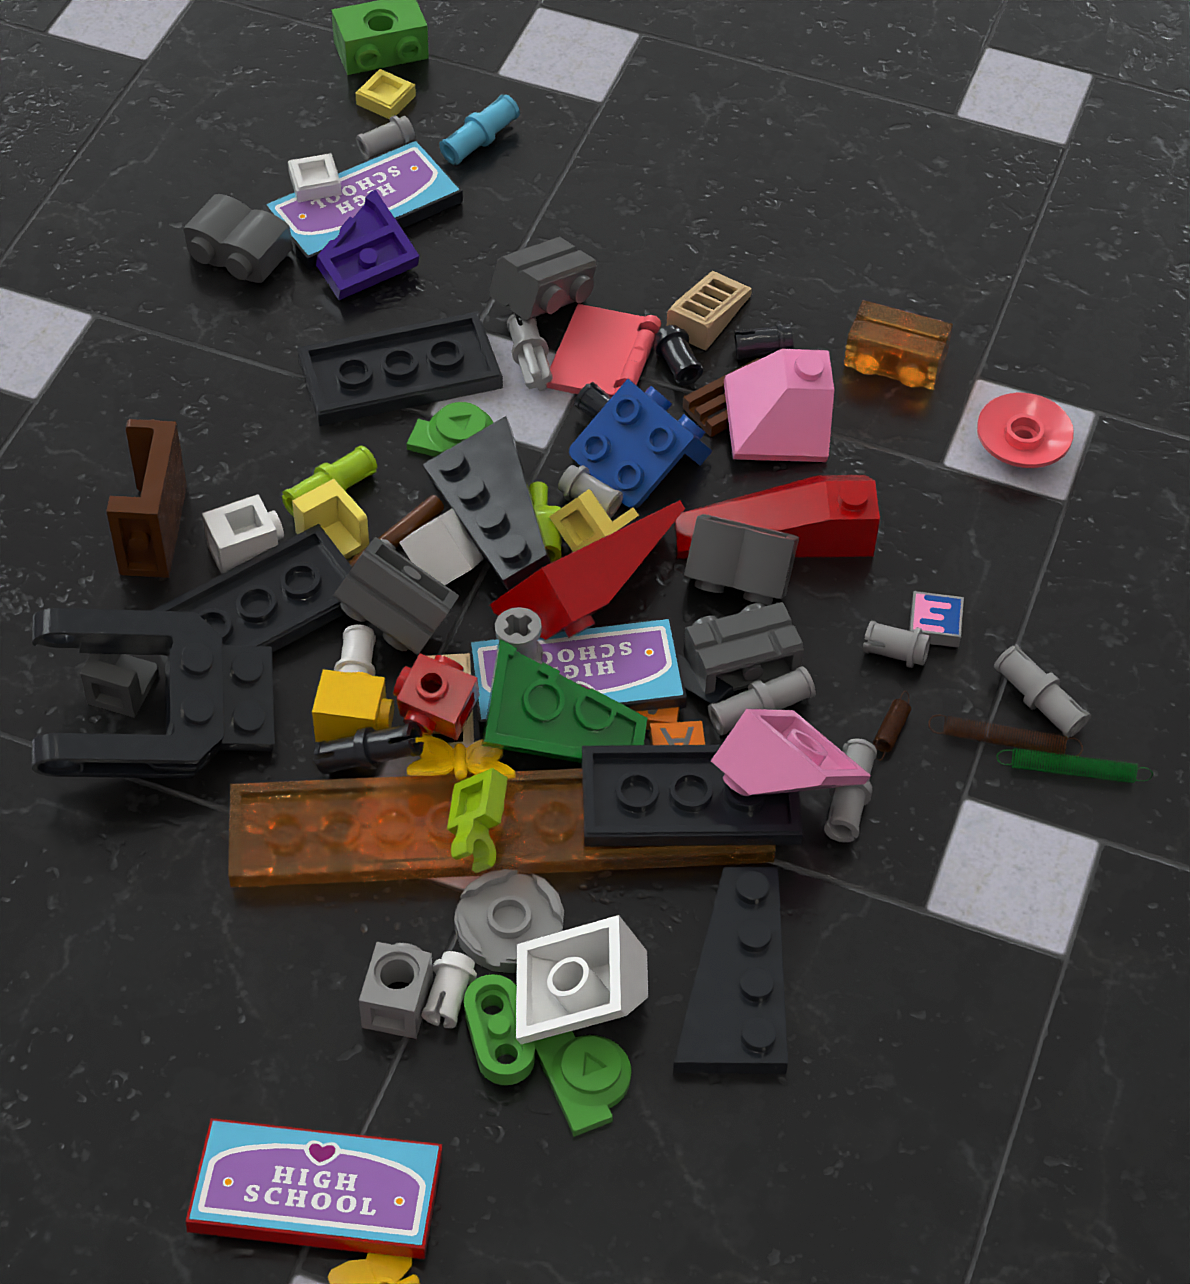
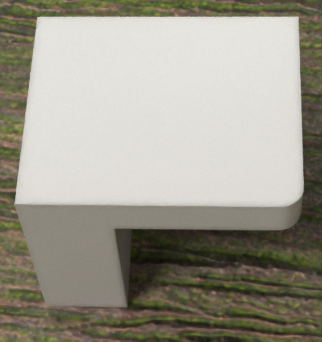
M453 508L418 528L399 542L412 563L443 585L472 570L483 560V556Z

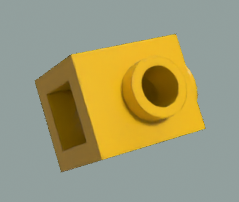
M323 669L312 709L315 742L354 736L358 729L372 727L376 731L391 728L394 716V700L386 699L385 677L372 676L365 672L348 673Z

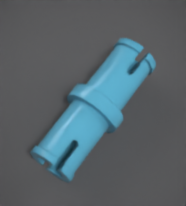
M501 94L497 100L480 113H471L466 117L465 124L439 143V148L444 158L454 165L456 163L458 165L479 146H488L494 141L497 132L520 116L518 105L509 95Z

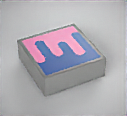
M914 591L909 631L914 632L916 627L922 628V634L931 636L930 644L959 648L964 597Z

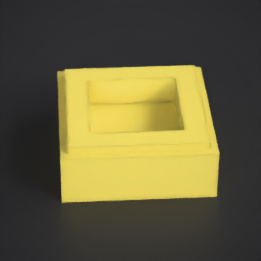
M379 69L355 93L356 104L390 119V117L397 115L416 96L415 84Z

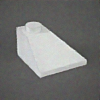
M619 915L517 944L516 1039L520 1044L627 1016L648 998L647 950Z

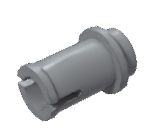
M394 115L390 117L389 123L364 134L361 133L357 135L356 139L361 154L365 160H368L411 142L416 137L409 119L406 116L398 118V116Z
M574 465L568 467L558 484V490L563 492L564 499L571 502L590 489L610 518L614 516L623 500V492L615 490L589 475V469L583 465L579 468Z
M871 620L866 630L864 639L868 640V642H864L863 652L906 661V666L913 668L914 664H925L931 636L922 634V628L916 627L914 632L879 624Z

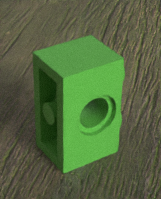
M377 0L332 9L334 44L347 75L429 59L428 25L416 0Z

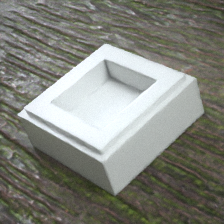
M331 153L288 161L289 175L298 202L342 195L341 182Z

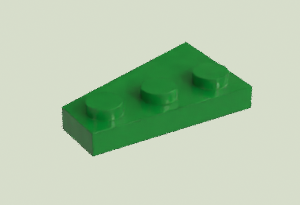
M500 639L497 646L482 746L582 763V746L644 745L647 717L593 688L587 689L559 674V670L544 662L540 664L517 652L516 647Z

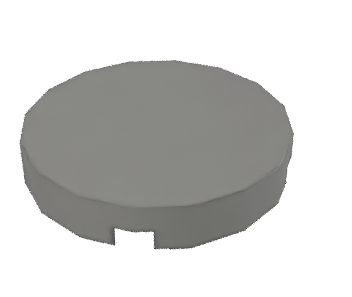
M504 868L484 873L466 886L455 911L454 926L460 948L475 963L496 972L517 973V944L561 932L564 925V909L557 891L544 878L533 873L532 877L526 874H519L518 869Z

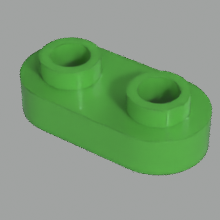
M491 974L475 979L468 986L464 995V1014L481 1073L493 1083L513 1085L523 1081L531 1073L535 1063L534 1041L520 1044L516 1039L517 986L504 976ZM489 1006H497L502 1011L495 1015H489L483 1010ZM507 1054L513 1056L516 1060L511 1064H501L497 1061V1058Z

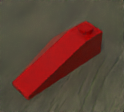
M817 475L682 512L675 521L677 559H688L696 518L702 514L798 536L799 542L795 557L874 556L880 522L876 482L866 475Z
M681 500L542 567L490 604L491 609L498 616L511 608L522 607L532 610L541 619L542 633L540 637L545 640L562 631H565L568 638L581 633L595 624L591 615L609 604L684 511L685 507Z

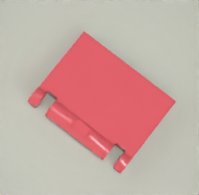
M578 304L550 366L553 379L547 383V388L578 394L586 384L594 382L606 394L612 397L627 379L637 386L655 342V334L661 327V320L654 315L644 317Z

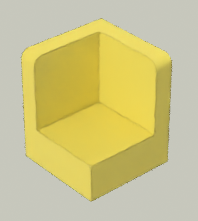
M335 479L292 501L295 531L297 534L320 524L346 560L360 553L369 545L366 514Z
M588 489L549 516V518L572 552H575L618 531L639 515L633 507L612 521L592 491Z

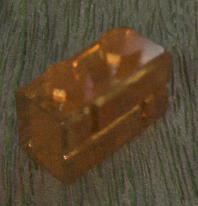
M862 300L848 335L844 365L855 368L862 374H878L899 380L910 387L921 386L934 390L948 353L953 324Z

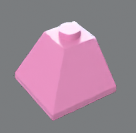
M781 349L725 375L724 389L733 459L827 462L834 401V383L829 351Z
M746 709L711 760L713 764L725 773L723 776L724 782L731 789L744 796L866 784L871 777L869 773L794 710Z

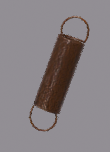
M909 694L908 703L901 700V697L900 699L893 700L872 742L876 749L884 752V755L885 752L892 750L911 712Z

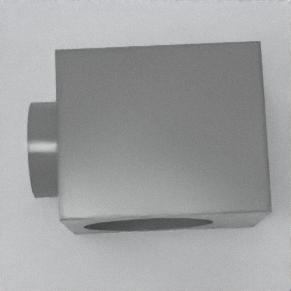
M381 942L376 943L359 998L362 1028L417 1039L423 1018L421 1016L422 1011L426 1006L433 984L432 953L422 951L417 946L408 943H396L394 945ZM394 982H405L409 984L407 987L402 989H391L387 987L388 985Z

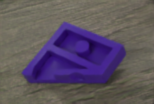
M374 190L365 197V204L353 218L349 217L340 227L339 235L335 239L330 240L317 255L316 266L338 300H341L417 267L420 256L378 192Z

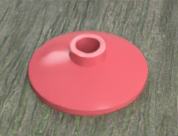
M1016 392L994 398L984 406L977 422V434L983 447L996 459L1021 468H1040L1059 461L1069 451L1074 436L1073 425L1067 413L1055 402L1032 393Z

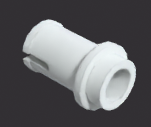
M351 625L344 630L341 659L336 662L334 671L348 673L365 672L375 676V668L371 664L373 648L376 642V635H374L373 629L365 625Z
M447 951L443 953L441 959L434 962L433 971L436 976L426 1006L422 1011L421 1016L424 1020L439 1026L441 1017H444V1028L456 1026L467 986L477 976L474 970L475 962L470 957L462 953Z

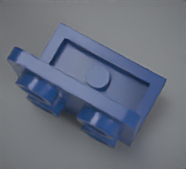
M627 379L569 448V454L580 466L587 467L590 475L613 489L623 492L622 503L630 509L633 507L636 509L641 506L684 454L701 465L711 454L712 450L700 441L706 432L685 414L678 421L667 412L672 403L650 385L643 392L632 381Z

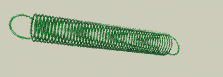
M1015 748L1013 750H1002L1013 751L1012 768L1031 769V771L1039 770V772L1047 771V773L1055 772L1056 774L1058 773L1060 763L1059 773H1063V775L1066 774L1068 764L1067 774H1071V776L1074 775L1076 765L1075 775H1079V777L1082 776V771H1084L1083 776H1087V778L1090 777L1091 772V777H1095V779L1098 778L1099 774V778H1103V780L1106 779L1107 775V779H1111V781L1114 780L1115 776L1116 781H1122L1123 777L1124 782H1130L1131 778V782L1134 783L1137 769H1139L1138 764L1133 763L1132 766V762H1128V764L1125 762L1124 765V761H1120V763L1117 761L1116 764V760H1112V762L1109 760L1108 763V759H1104V761L1101 759L1100 762V758H1096V760L1093 758L1092 761V757H1088V759L1085 757L1084 760V756H1080V758L1077 756L1076 760V755H1072V757L1069 755L1068 759V754L1067 756L1064 754V757L1061 754L1060 758V753L1059 755L1056 753V756L1053 753L1052 757V752L1051 754L1048 752V755L1045 752L1044 757V751L1043 753L1040 751V754L1037 751L1036 756V750L1035 752L1032 750V754L1030 750L1028 756V750L1024 749L1023 753L1022 749L1020 755V749L1018 751L1017 748L1013 767Z

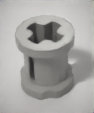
M522 607L511 608L501 613L495 622V632L498 640L505 641L516 647L517 652L542 664L543 649L537 641L542 633L539 616L532 610Z

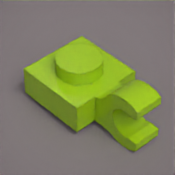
M494 768L455 783L447 824V830L456 836L451 845V855L453 859L459 860L473 853L472 871L475 873L493 867L496 861V848L489 835V829L501 824L508 778Z

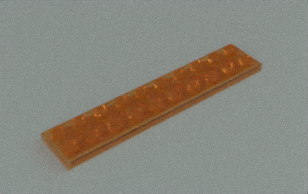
M582 769L515 772L516 778L507 780L501 824L489 829V835L496 848V861L493 867L475 873L472 871L473 853L459 860L453 859L451 855V845L456 836L447 830L454 784L463 781L456 779L454 774L230 784L228 873L230 887L481 876L484 873L504 869L517 870V874L773 863L776 848L775 845L584 847ZM467 774L465 779L474 776V774Z

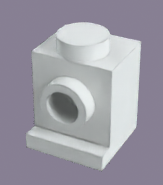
M258 494L202 513L207 546L221 574L277 546L278 540L284 539V531L275 510L267 512Z

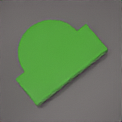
M467 402L448 404L431 418L430 422L421 419L417 420L408 439L407 450L436 457L493 424V421L486 412L474 404Z
M572 1031L534 1041L537 1058L574 1137L613 1122V1116L609 1108H612L624 1098L631 1081V1065L624 1050L608 1038L597 1035H585L575 1038Z

